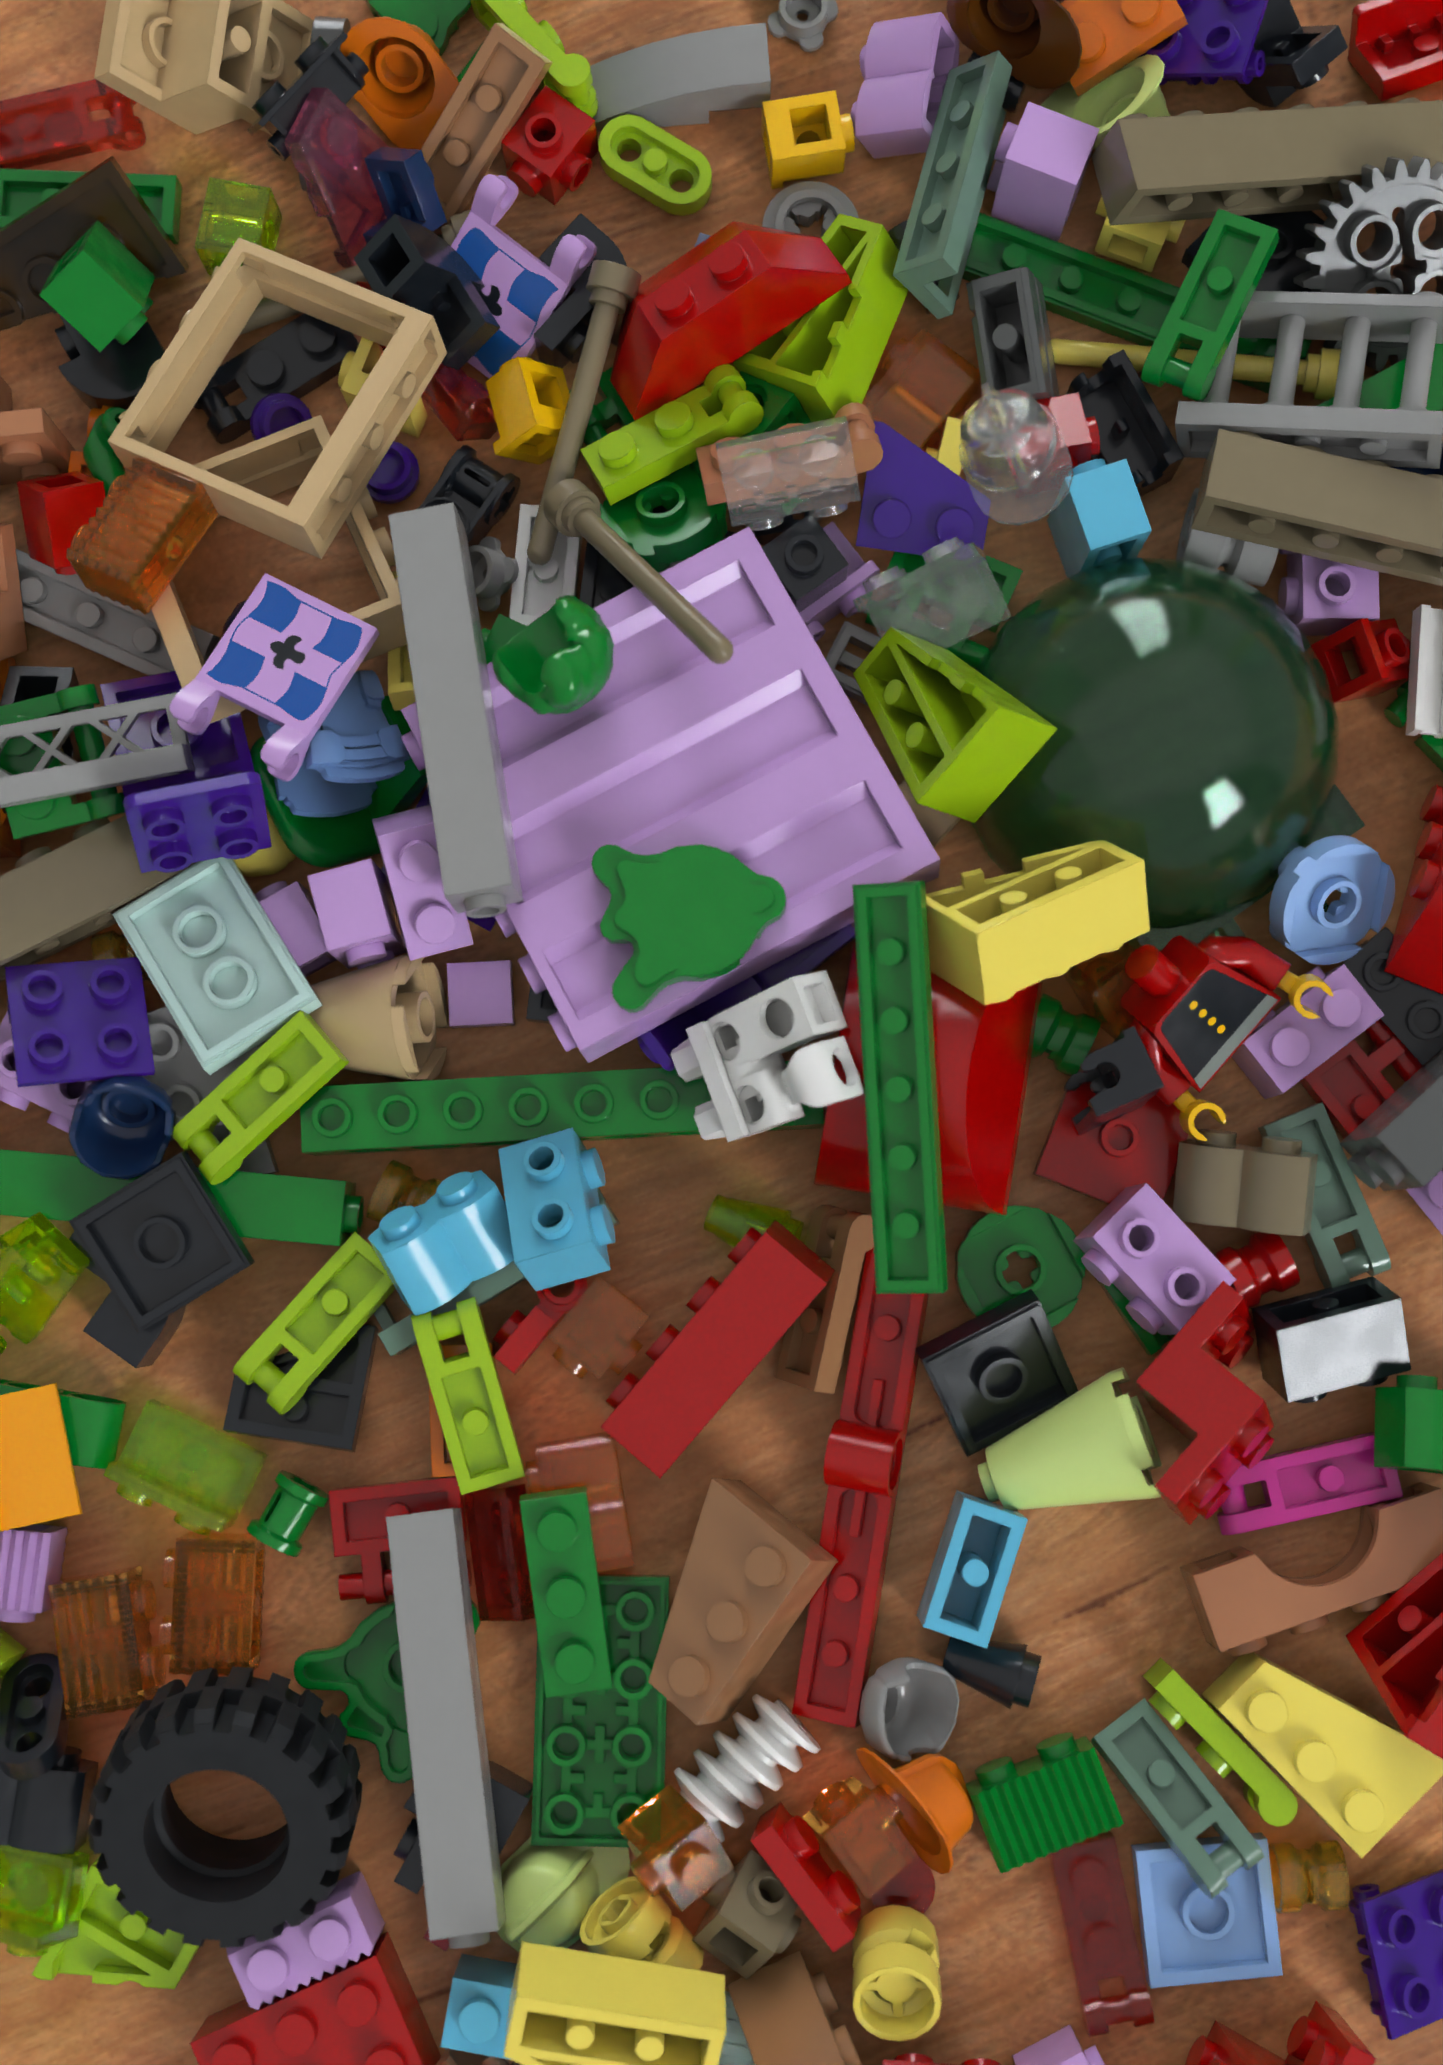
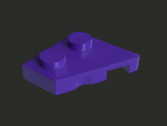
M874 420L875 433L878 435L883 449V458L878 466L866 472L856 546L981 564L992 499L885 422Z

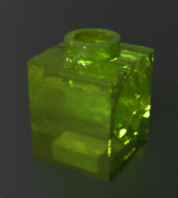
M209 177L194 247L208 275L212 276L215 267H220L238 237L275 252L282 214L271 188Z

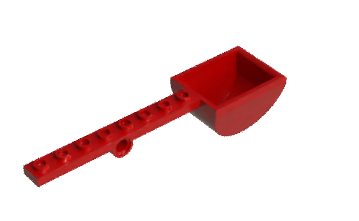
M855 938L853 939L842 1012L848 1027L838 1031V1037H845L864 1087ZM930 971L943 1206L1006 1216L1043 980L1015 992L1006 1001L991 1003L985 1006ZM834 1055V1069L840 1080L846 1084V1075L842 1064ZM865 1094L826 1106L814 1185L870 1194ZM874 1247L867 1251L865 1256L840 1417L835 1421L831 1429L824 1459V1482L829 1486L819 1545L838 1561L810 1600L792 1709L793 1715L854 1729L861 1725L859 1719L861 1696L868 1681L919 1360L915 1348L921 1346L929 1293L876 1294Z

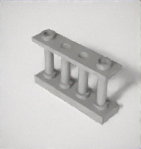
M1254 291L1216 370V375L1207 397L1203 402H1178L1175 428L1177 445L1184 457L1207 458L1218 430L1224 429L1232 432L1249 431L1261 436L1263 439L1294 446H1315L1326 453L1360 461L1376 460L1385 463L1389 467L1440 469L1443 446V411H1429L1426 407L1435 344H1443V295L1431 291L1418 292L1413 295ZM1239 337L1277 339L1268 401L1264 404L1229 403ZM1303 339L1342 341L1333 405L1329 407L1298 406L1293 404ZM1369 341L1408 343L1400 406L1397 409L1359 407Z

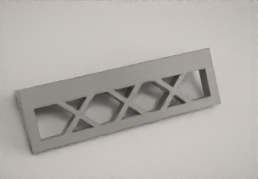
M177 693L0 725V752L9 739L25 737L46 751L32 772L12 775L0 767V809L195 772L187 732L178 726V719L173 717L170 712V704ZM166 710L174 745L143 750L125 738L140 714ZM126 717L117 732L102 723L103 721ZM91 724L112 738L99 759L77 762L60 751L76 726ZM60 730L51 744L36 735ZM120 745L132 751L131 753L113 756ZM55 757L66 764L48 768Z

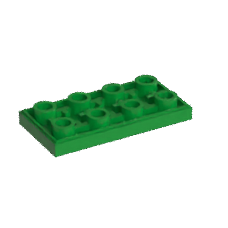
M598 1574L612 1674V1689L546 1698L537 1635L531 1846L663 1848L667 1698L648 1681L669 1617L670 1575Z

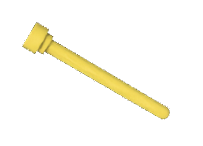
M1051 339L1054 363L1072 366L1103 368L1102 365L1109 356L1124 349L1134 369L1142 371L1146 358L1152 346ZM1321 348L1320 354L1308 353L1306 359H1300L1296 385H1302V392L1314 393L1313 399L1329 400L1334 397L1341 349ZM1178 349L1175 358L1192 364L1199 350ZM1236 354L1232 379L1270 382L1274 357Z

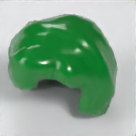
M565 595L556 599V603L546 613L520 630L504 646L499 648L493 654L492 665L499 683L515 698L530 706L537 714H568L590 702L604 688L613 667L614 644L610 631L603 623L600 614L577 597Z

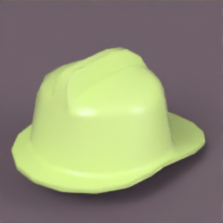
M1147 54L1138 57L1079 97L1069 81L1054 91L1040 106L1099 128L1093 148L1096 150L1118 119L1137 113L1145 114L1148 117L1170 116L1165 97L1159 86L1164 77L1165 64L1158 55Z
M530 1836L500 1867L506 1920L500 1930L497 1931L500 1938L517 1952H520L522 1941L560 1948H568L580 1939L581 1922L590 1906L613 1884L628 1877L631 1866L628 1847L531 1846Z

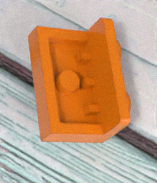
M1177 0L1063 1L1061 5L1070 13L1079 30L1082 45L1079 68L1070 79L1078 97L1186 26L1188 24L1186 17Z

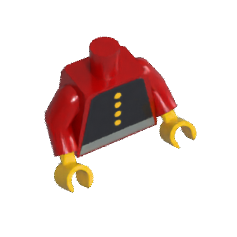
M1183 935L1173 937L1162 951H1159L1150 944L1137 948L1131 953L1125 965V973L1134 983L1121 997L1120 1007L1131 1020L1128 1028L1135 1026L1164 1084V1087L1156 1095L1167 1107L1174 1104L1180 1110L1179 1121L1184 1132L1205 1142L1208 1140L1196 1130L1194 1125L1195 1116L1198 1112L1208 1109L1211 1116L1223 1125L1226 1124V1115L1216 1104L1203 1099H1195L1188 1089L1192 1086L1200 1093L1282 999L1274 992L1275 989L1279 987L1288 993L1290 1004L1303 1017L1309 1019H1317L1320 1016L1309 1007L1301 1004V995L1306 989L1318 987L1333 997L1331 988L1319 976L1313 974L1295 975L1289 971L1292 964L1245 936H1207L1197 944Z

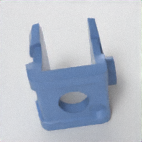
M361 670L354 673L311 740L303 763L293 780L287 782L274 777L277 800L284 801V804L290 808L292 814L305 817H336L361 811L372 803L371 795L378 788L377 781L395 777L405 769L404 762L410 760L411 756L401 739L402 734L397 724L389 725L381 709V702L384 699L383 688L377 674L373 670ZM258 715L259 727L267 742L281 726Z

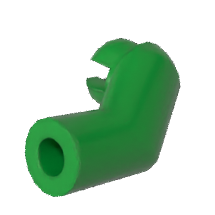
M111 407L99 415L83 449L84 460L93 478L104 482L106 500L109 503L108 498L134 488L123 464L107 442L120 422L118 417L122 412L126 411L122 407Z

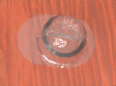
M989 382L982 384L981 398L976 400L965 412L960 425V462L974 500L984 515L1001 524L1022 525L1038 521L1060 505L1069 493L1074 476L1072 459L1057 420L1047 406L1039 404L1031 394L1017 388H1003L996 391Z

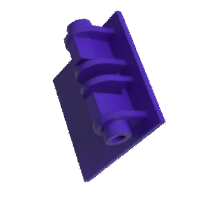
M1177 0L1188 24L1141 56L1147 54L1158 55L1165 64L1164 77L1159 85H1165L1167 81H1186L1188 85H1197L1201 80L1206 85H1214L1219 77H1222L1223 80H1237L1240 84H1249L1253 77H1261L1265 70V54L1262 50H1255L1254 43L1269 0Z
M138 957L5 967L9 1024H11L18 1087L103 1080L114 1076L155 1075L141 964Z
M1443 1869L1383 1893H1380L1379 1886L1376 1884H1361L1353 1887L1354 1899L1348 1902L1350 1912L1354 1914L1358 1934L1366 1936L1357 1942V1948L1359 1953L1370 1956L1361 1962L1362 1971L1368 1977L1372 1996L1370 2008L1373 2014L1379 2016L1381 2025L1386 2029L1387 2039L1394 2040L1442 2019Z

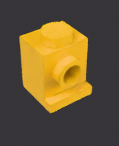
M836 90L762 102L761 133L771 189L783 188L786 181L844 172L846 153L855 151V139L850 113L840 114Z
M516 357L502 364L499 371L485 382L493 409L494 420L500 438L492 445L495 455L541 465L554 454L570 393L563 368L537 362L528 357Z

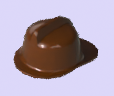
M1057 0L947 1L946 10L951 28L962 44L981 57L999 50L1013 66L1011 75L1019 81L1036 89H1055L1069 82L1078 70L1082 55L1079 30L1070 13Z

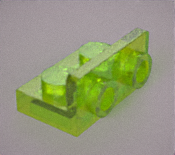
M152 1399L147 1401L119 1459L109 1462L103 1475L119 1483L116 1492L125 1499L146 1507H151L153 1502L156 1501L177 1512L174 1517L176 1523L190 1531L208 1536L212 1529L222 1532L234 1525L268 1455Z
M0 1845V1942L7 1944L6 1950L8 1953L22 1957L42 1956L48 1953L49 1947L78 1936L90 1854L78 1851L74 1854L42 1853Z

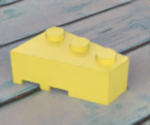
M1099 839L1021 858L1022 870L984 879V872L981 868L960 873L962 885L926 893L930 971L987 1006L991 1003L1006 1001L1015 992L1041 980L1063 975L1070 967L1098 954L1109 953L1119 949L1123 943L1150 931L1144 859L1104 839Z
M1255 1652L1239 1656L1201 1694L1336 1835L1361 1858L1443 1776V1759L1406 1738L1402 1730L1329 1693Z
M522 1941L509 2000L504 2057L521 2065H718L726 2035L724 1974Z

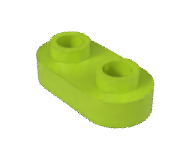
M637 115L618 116L609 121L602 129L598 140L600 163L604 172L612 180L673 215L693 214L707 203L712 191V171L707 158L700 151ZM627 150H634L640 154L639 158L634 161H624L620 158V155ZM677 181H687L692 185L686 192H677L671 188Z

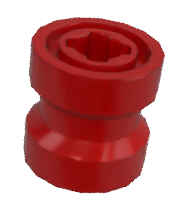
M1256 1232L1250 1235L1247 1245L1239 1249L1226 1247L1213 1254L1236 1278L1231 1287L1245 1298L1248 1309L1258 1305L1261 1296L1272 1290L1282 1293L1300 1284L1296 1264L1278 1234Z

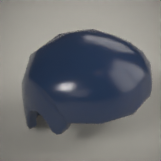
M114 1076L98 1080L88 1085L74 1108L69 1128V1142L80 1163L101 1177L130 1180L144 1175L161 1164L173 1136V1128L176 1121V1111L172 1109L173 1101L163 1088L142 1076Z

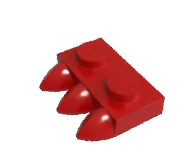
M779 1802L759 1817L750 1841L834 1953L855 1938L861 1914L860 1897L850 1879L840 1870L833 1872L819 1852L818 1840L808 1823L798 1815L793 1817L783 1804Z

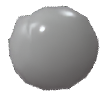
M913 1657L896 1658L879 1667L875 1674L869 1677L861 1696L859 1719L866 1743L887 1758L897 1759L906 1763L911 1762L912 1756L910 1755L917 1752L932 1754L940 1752L956 1725L960 1698L955 1677L942 1666Z

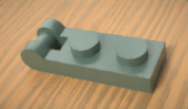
M1323 1102L1259 1127L1258 1130L1261 1137L1274 1136L1302 1140L1303 1152L1318 1154L1311 1231L1304 1236L1314 1257L1317 1274L1325 1289L1348 1284L1351 1278L1365 1272L1370 1276H1375L1390 1270L1391 1260L1354 1173L1347 1164V1157ZM1351 1231L1355 1240V1249L1340 1255L1333 1238Z
M1145 1698L1093 1737L1091 1740L1093 1746L1184 1863L1193 1881L1207 1897L1213 1899L1227 1888L1226 1878L1242 1866L1249 1870L1264 1858L1259 1844ZM1212 1825L1221 1836L1223 1844L1208 1855L1196 1837Z

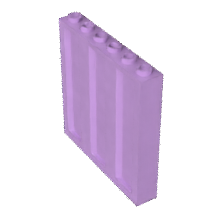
M749 526L659 573L730 640L733 645V655L728 662L724 664L713 663L641 592L633 587L593 608L600 614L603 623L610 631L614 644L613 667L604 688L594 699L578 710L568 714H537L530 706L515 698L496 679L492 662L487 664L523 895L522 902L506 904L507 910L494 917L506 938L515 933H518L528 954L517 960L535 994L537 995L547 989L558 1011L548 1016V1019L563 1048L568 1052L578 1047L588 1063L855 922L852 885L925 880L926 884L939 877L940 858ZM416 702L401 709L411 729L410 732L402 735L401 739L416 767L421 771L425 769L417 707ZM607 844L617 845L633 854L640 855L659 854L677 846L696 844L712 846L733 855L756 874L772 877L782 885L786 894V910L779 920L765 928L760 938L755 940L751 949L740 960L741 964L723 976L705 981L676 982L659 992L644 1009L630 1013L623 1010L617 1004L612 994V986L625 964L633 955L634 948L629 943H609L602 935L600 924L610 903L611 892L597 879L591 862L598 848Z

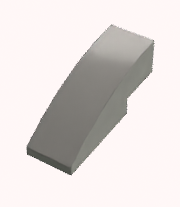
M766 23L730 26L685 34L620 53L590 66L593 80L592 86L596 91L598 100V111L593 117L596 123V132H601L609 121L621 115H637L658 127L709 123V111L762 107V102L770 101L771 77Z

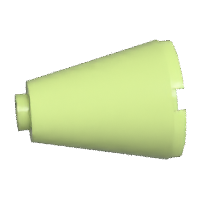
M1122 1367L1108 1372L985 1448L987 1462L978 1464L977 1467L988 1500L993 1502L1000 1499L1005 1509L1013 1511L1161 1497L1154 1487L1155 1484L1153 1483L1150 1470L1161 1467L1162 1464L1142 1406L1137 1396L1130 1398L1128 1393L1122 1394L1119 1384L1131 1381L1125 1369Z

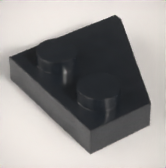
M363 1325L308 1386L302 1398L284 1415H280L266 1402L268 1394L256 1383L247 1385L238 1376L234 1375L223 1430L228 1433L355 1452L379 1329L376 1326ZM288 1351L287 1353L275 1356L272 1363L287 1374L299 1359Z

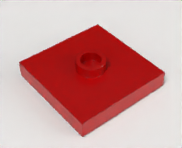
M1083 1084L1076 1091L1064 1092L1033 1175L1107 1205L1126 1187L1147 1183L1164 1200L1177 1166L1179 1142L1187 1140L1188 1134L1180 1126V1110L1174 1104L1167 1107L1155 1094L1142 1107L1079 1135L1072 1122V1118L1086 1107H1089L1087 1102L1096 1094L1091 1092L1090 1084Z

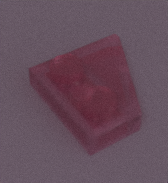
M312 88L284 143L296 170L306 180L307 195L317 217H326L339 245V248L333 251L337 262L343 268H349L357 265L353 258L366 245L363 233L386 217L364 158L380 147L389 146L328 88Z

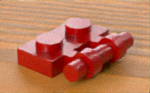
M1381 1019L1365 1030V1033L1376 1045L1367 1055L1353 1039L1299 1081L1316 1104L1323 1102L1331 1123L1344 1139L1396 1092L1381 1074L1384 1068L1391 1064L1404 1082H1406L1424 1066Z
M456 1476L335 1488L328 1491L334 1557L361 1555L362 1572L339 1575L338 1589L341 1601L365 1598L368 1605L387 1603L389 1596L394 1595L392 1571L387 1569L384 1552L389 1551L386 1517L461 1508L465 1542L468 1540L464 1498L460 1493ZM467 1560L469 1586H472L470 1561Z

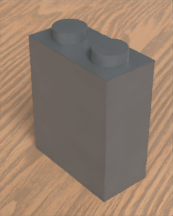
M1443 1049L1433 1056L1340 1143L1352 1156L1347 1160L1348 1166L1370 1188L1376 1189L1380 1186L1383 1191L1424 1187L1443 1169Z

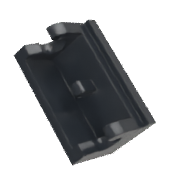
M1123 349L1109 356L1102 365V370L1093 377L1087 379L1084 372L1080 373L1071 382L1067 394L1079 392L1085 417L1094 416L1096 418L1100 436V453L1092 455L1091 460L1104 459L1107 465L1127 459L1141 497L1170 482L1183 461L1184 455Z
M1132 1026L1122 1031L1113 1043L1089 1054L1080 1065L1077 1074H1073L1064 1086V1091H1076L1081 1085L1090 1084L1091 1092L1096 1094L1087 1102L1089 1107H1086L1072 1118L1078 1134L1082 1135L1142 1107L1164 1087V1084L1135 1026Z

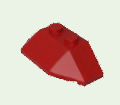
M732 221L639 285L636 297L627 305L623 316L610 381L634 420H637L660 408L662 405L688 393L703 383L706 376L715 367L733 363L845 288L852 281L821 238Z

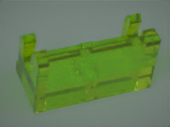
M40 1211L0 1236V1324L7 1327L12 1336L26 1345L40 1335L90 1263V1260ZM0 1336V1354H2L8 1344Z

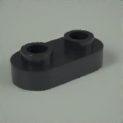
M37 1653L27 1656L15 1663L2 1680L0 1688V1767L4 1774L12 1779L29 1780L47 1773L60 1761L65 1752L74 1683L64 1661L57 1655Z

